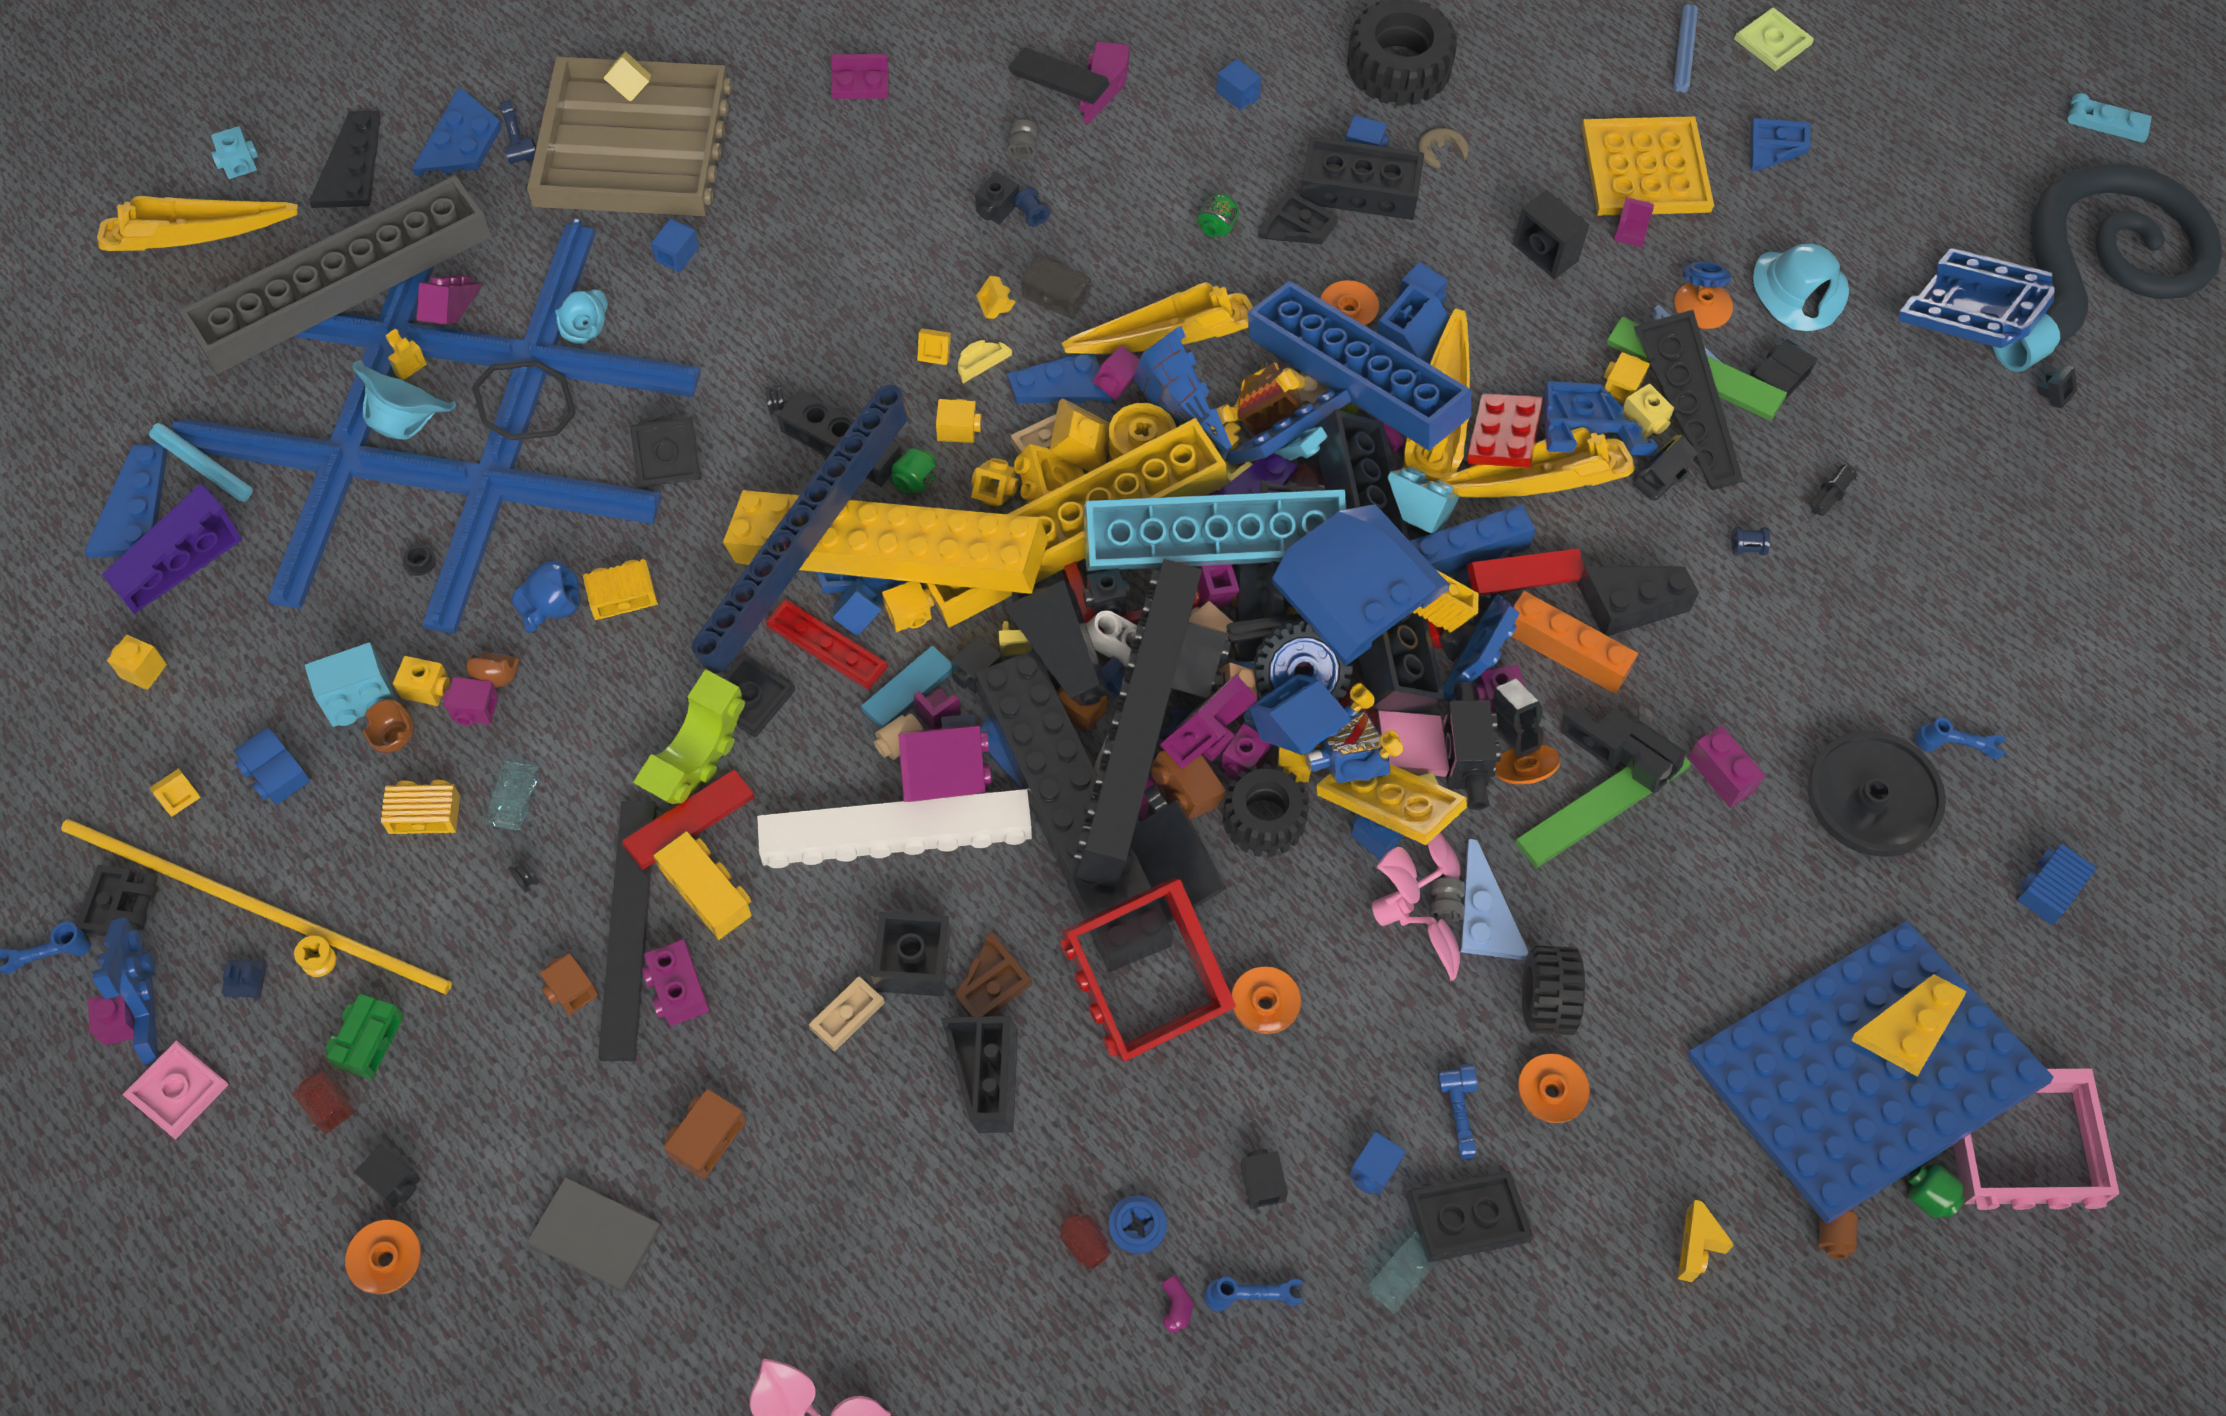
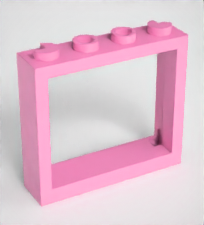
M2047 1069L2054 1078L2050 1084L2036 1092H2072L2092 1187L1981 1188L1971 1134L1953 1145L1959 1180L1964 1187L1962 1194L1965 1196L1964 1204H1976L1979 1210L1996 1209L2000 1206L1999 1204H2012L2013 1209L2025 1210L2034 1208L2036 1204H2048L2049 1209H2065L2071 1207V1203H2084L2086 1209H2098L2106 1207L2107 1202L2120 1194L2092 1069Z

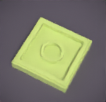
M1771 8L1736 33L1734 40L1776 71L1811 46L1814 38L1775 8Z

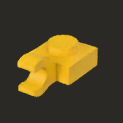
M396 329L385 335L388 343L395 351L388 359L395 375L399 379L404 381L427 364L420 347L413 340L408 342L406 338L402 339Z

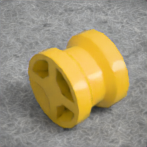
M313 935L305 937L295 947V960L307 975L312 977L327 975L336 965V953L323 937Z

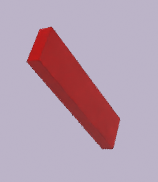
M1578 548L1472 562L1467 565L1472 590L1477 592L1478 595L1579 582L1584 566L1580 549Z
M786 599L766 620L768 628L867 690L872 688L888 668L886 661Z
M734 769L685 800V802L680 803L622 840L623 847L641 870H644L656 862L653 855L686 831L694 838L754 799V793Z

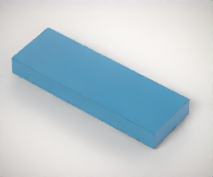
M932 645L861 705L862 712L879 728H883L915 706L913 696L915 693L920 691L925 697L952 674L951 662Z

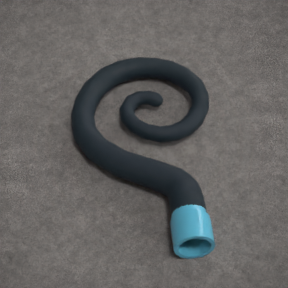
M2122 163L2092 165L2074 170L2048 186L2043 191L2032 215V250L2039 270L2052 273V286L2055 291L2054 301L2029 336L2003 348L1993 346L1995 355L2001 364L2015 372L2025 371L2050 355L2055 347L2071 338L2083 326L2088 312L2089 299L2067 236L2066 218L2073 204L2081 198L2095 194L2119 193L2150 201L2170 213L2184 227L2192 241L2193 247L2192 267L2178 276L2147 274L2133 267L2121 255L2116 242V236L2120 230H2132L2139 233L2149 250L2156 251L2164 245L2165 238L2161 228L2150 217L2137 211H2116L2104 219L2099 225L2095 243L2097 256L2103 268L2120 286L2137 295L2154 299L2184 298L2202 290L2218 273L2223 253L2220 233L2210 213L2199 199L2176 180L2150 168Z

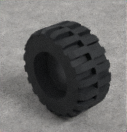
M1415 0L1378 1L1375 7L1371 5L1358 15L1354 21V26H1352L1347 54V66L1351 79L1355 80V85L1361 91L1366 90L1365 94L1372 99L1377 97L1380 99V102L1385 104L1395 102V106H1404L1405 103L1415 105L1419 104L1421 99L1427 101L1433 98L1435 93L1438 94L1445 88L1446 83L1449 82L1457 49V35L1454 28H1452V23L1447 17L1443 18L1444 14L1438 8L1433 9L1429 3L1424 1L1422 3L1415 2ZM1392 46L1407 47L1420 55L1402 57L1391 54L1384 50V48Z

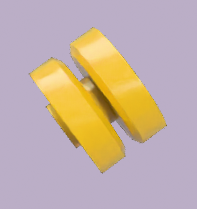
M1134 403L1123 407L1113 416L1109 425V461L1175 429L1176 424L1171 415L1163 408L1150 403Z

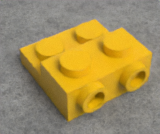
M1029 444L1014 461V471L1020 474L1023 483L1021 486V496L1023 499H1027L1028 503L1083 476V468L1049 452L1050 448Z

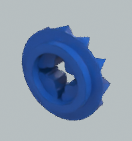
M1694 262L1684 267L1682 275L1688 283H1692L1694 286H1703L1704 288L1724 287L1731 280V272L1724 266L1713 262Z
M1130 1196L1121 1200L1113 1208L1109 1217L1111 1239L1118 1245L1120 1250H1125L1133 1255L1145 1252L1150 1253L1162 1243L1167 1230V1220L1163 1209L1157 1202L1145 1196ZM1132 1212L1140 1222L1149 1221L1144 1226V1238L1138 1235L1136 1230L1126 1231L1132 1225Z

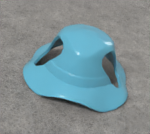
M1799 244L1783 253L1766 252L1756 262L1753 275L1755 290L1770 313L1787 327L1801 331L1823 329L1831 325L1844 310L1849 295L1848 281L1840 271L1838 260L1828 249L1816 244ZM1830 279V285L1818 306V316L1816 318L1805 316L1802 311L1805 300L1819 285Z
M361 360L355 361L352 365L353 370L366 386L363 418L369 427L381 435L394 439H409L418 433L436 412H447L456 407V402L454 401L451 403L442 401L428 394L423 389L401 379L380 374L365 366Z

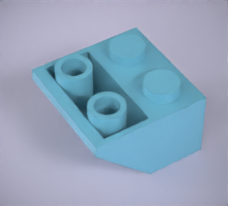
M1410 466L1408 469L1402 468L1401 470L1391 471L1388 479L1402 519L1429 533L1443 530L1460 496L1452 492L1454 487L1441 480H1437L1436 483L1425 479L1426 473Z

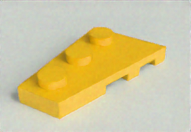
M1933 974L1857 1031L1851 1041L1918 1077L1967 991Z

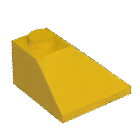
M1062 398L1058 404L1049 452L1091 472L1106 464L1109 450L1110 422Z

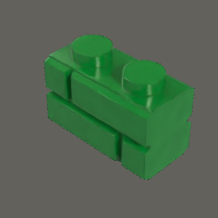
M358 994L355 1002L349 1003L343 1012L342 1021L344 1023L338 1035H332L327 1043L326 1059L336 1069L373 1080L404 1018L403 1014L393 1004Z

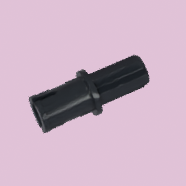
M1841 465L1830 480L1822 483L1821 491L1810 503L1811 512L1814 515L1824 516L1836 501L1843 499L1845 490L1857 477L1856 471L1851 466Z

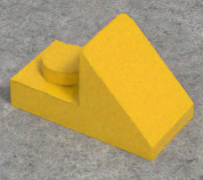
M1694 1200L1687 1208L1678 1279L1693 1282L1701 1273L1706 1271L1709 1254L1708 1251H1703L1704 1249L1726 1254L1733 1247L1731 1239L1705 1204L1699 1200Z

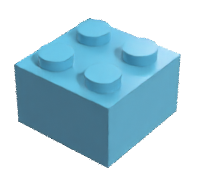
M370 642L305 664L314 698L332 727L338 725L347 726L354 723L356 719L364 717L367 709L377 701L385 699L396 701L387 672Z

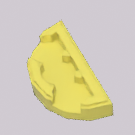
M985 340L968 345L961 352V357L958 361V376L962 383L967 382L1010 357L1012 349L1004 343H985Z

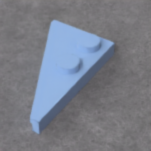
M1469 839L1466 853L1465 895L1463 901L1465 915L1464 919H1462L1460 952L1526 960L1528 954L1527 947L1477 840Z

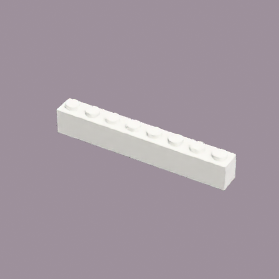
M1027 789L913 802L902 801L757 816L759 854L763 866L769 865L772 868H783L788 866L789 863L795 862L816 865L825 859L835 858L846 862L856 859L857 856L871 855L874 858H884L895 852L916 855L924 852L926 849L936 848L940 851H953L958 846L972 845L975 848H985L996 842L1017 845L1023 843L1026 839H1032Z

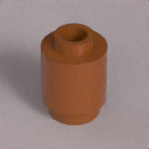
M1855 1208L1829 1224H1826L1820 1217L1818 1247L1826 1252L1827 1257L1847 1259L1849 1254L1857 1251L1858 1216L1854 1213Z

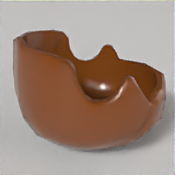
M489 652L482 653L480 658H474V653H472L466 662V671L472 679L492 681L495 688L509 685L515 678L520 658Z
M391 699L377 701L367 709L365 716L368 719V726L362 732L370 747L384 754L402 750L414 733L415 724L409 711L399 702Z

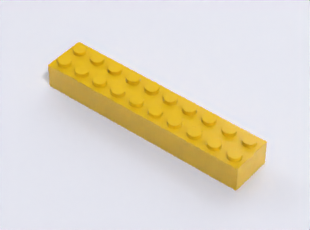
M1194 418L1006 515L1038 517L1041 520L1048 542L1035 581L1036 584L1063 570L1065 565L1086 558L1083 506L1086 501L1206 496L1229 484L1227 467L1197 419ZM923 583L930 591L933 601L948 628L1012 596V592Z
M742 491L723 540L735 563L750 564L800 495ZM849 500L799 570L1032 594L1048 538L1038 517Z

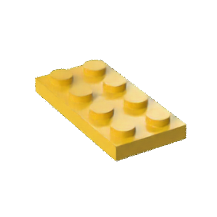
M1390 764V774L1373 777L1368 781L1355 780L1339 783L1334 780L1330 773L1316 785L1318 796L1424 845H1427L1467 808L1465 796Z

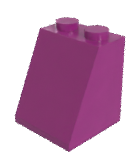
M980 725L903 731L898 734L904 802L986 793L985 785H991L990 765H983L982 752H989L987 732H980Z

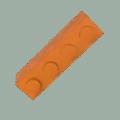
M1524 591L1514 605V608L1520 614L1514 623L1517 627L1511 637L1616 694L1630 673L1638 652Z

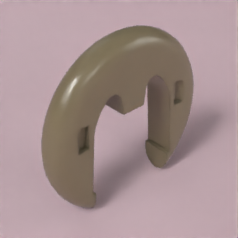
M1435 128L1426 132L1420 138L1418 152L1424 153L1423 161L1440 169V162L1436 159L1430 144L1433 143L1438 148L1444 146L1445 140L1450 141L1454 144L1464 162L1469 153L1468 143L1455 130Z

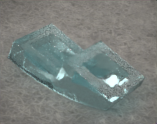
M505 762L491 798L486 817V826L520 830L530 808L529 797L539 777L538 766Z
M1415 1231L1371 1281L1366 1290L1395 1314L1439 1261L1427 1262L1419 1235Z

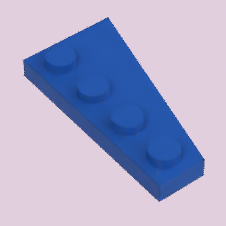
M1333 389L1319 394L1316 397L1318 401L1315 403L1303 405L1295 410L1296 414L1278 421L1272 428L1229 452L1227 459L1230 465L1268 457L1307 429L1324 420L1334 410H1339L1351 402L1352 399L1348 391L1343 390L1334 393Z
M132 445L84 551L88 558L122 556L157 524L168 451L162 445Z

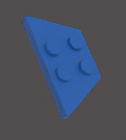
M458 88L412 168L414 175L424 176L425 171L441 170V173H450L456 170L479 169L502 128L500 120L466 91Z
M1498 593L1494 594L1442 686L1444 697L1448 701L1455 697L1454 686L1456 684L1473 682L1485 670L1497 663L1502 654L1499 649L1503 642L1507 641L1516 630L1517 625L1514 623L1520 613Z

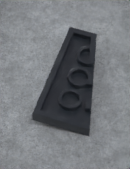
M378 110L349 111L309 200L311 208L371 205L381 118Z

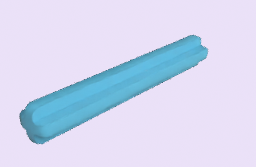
M159 423L153 425L149 432L150 438L238 501L246 502L253 493L252 487L165 425Z

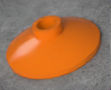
M1345 280L1333 283L1324 290L1320 298L1366 327L1378 315L1379 301L1376 294L1371 288L1357 281Z
M1686 283L1679 288L1674 297V307L1677 314L1694 310L1698 327L1701 329H1713L1724 325L1730 319L1733 312L1732 299L1722 287L1704 288L1703 286H1694L1692 283Z
M1542 745L1539 750L1521 758L1512 749H1509L1501 754V761L1496 762L1495 775L1500 780L1511 784H1533L1550 777L1558 770L1561 763L1560 755L1555 749L1546 745Z
M1253 968L1239 977L1232 990V998L1236 1005L1233 1008L1235 1016L1246 1028L1262 1034L1280 1032L1289 1027L1299 1014L1301 1007L1299 988L1287 973L1277 968ZM1266 999L1271 1002L1272 1006L1269 1009H1263L1260 1007L1259 1002Z
M1543 1054L1533 1058L1525 1065L1518 1080V1092L1523 1105L1532 1115L1545 1122H1568L1576 1118L1588 1103L1590 1088L1584 1071L1573 1060L1559 1054ZM1547 1087L1555 1088L1558 1096H1548L1545 1089Z
M395 1220L373 1222L361 1229L351 1240L345 1256L347 1274L353 1284L364 1292L370 1294L394 1292L407 1284L416 1273L421 1260V1245L415 1232L402 1222ZM386 1254H392V1262L387 1266H381L382 1257Z

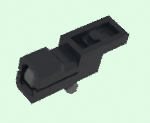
M1573 706L1563 714L1561 733L1612 769L1620 762L1631 769L1632 778L1653 793L1658 792L1667 784L1668 780L1670 781L1680 771L1686 751L1653 729L1652 711L1646 707L1638 709L1636 720H1631L1617 709H1614L1598 724L1594 722L1591 716L1581 713Z

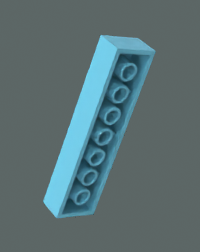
M1345 490L1086 501L1083 506L1086 570L1161 568L1164 559L1188 566L1281 562L1291 545L1337 512L1346 510Z

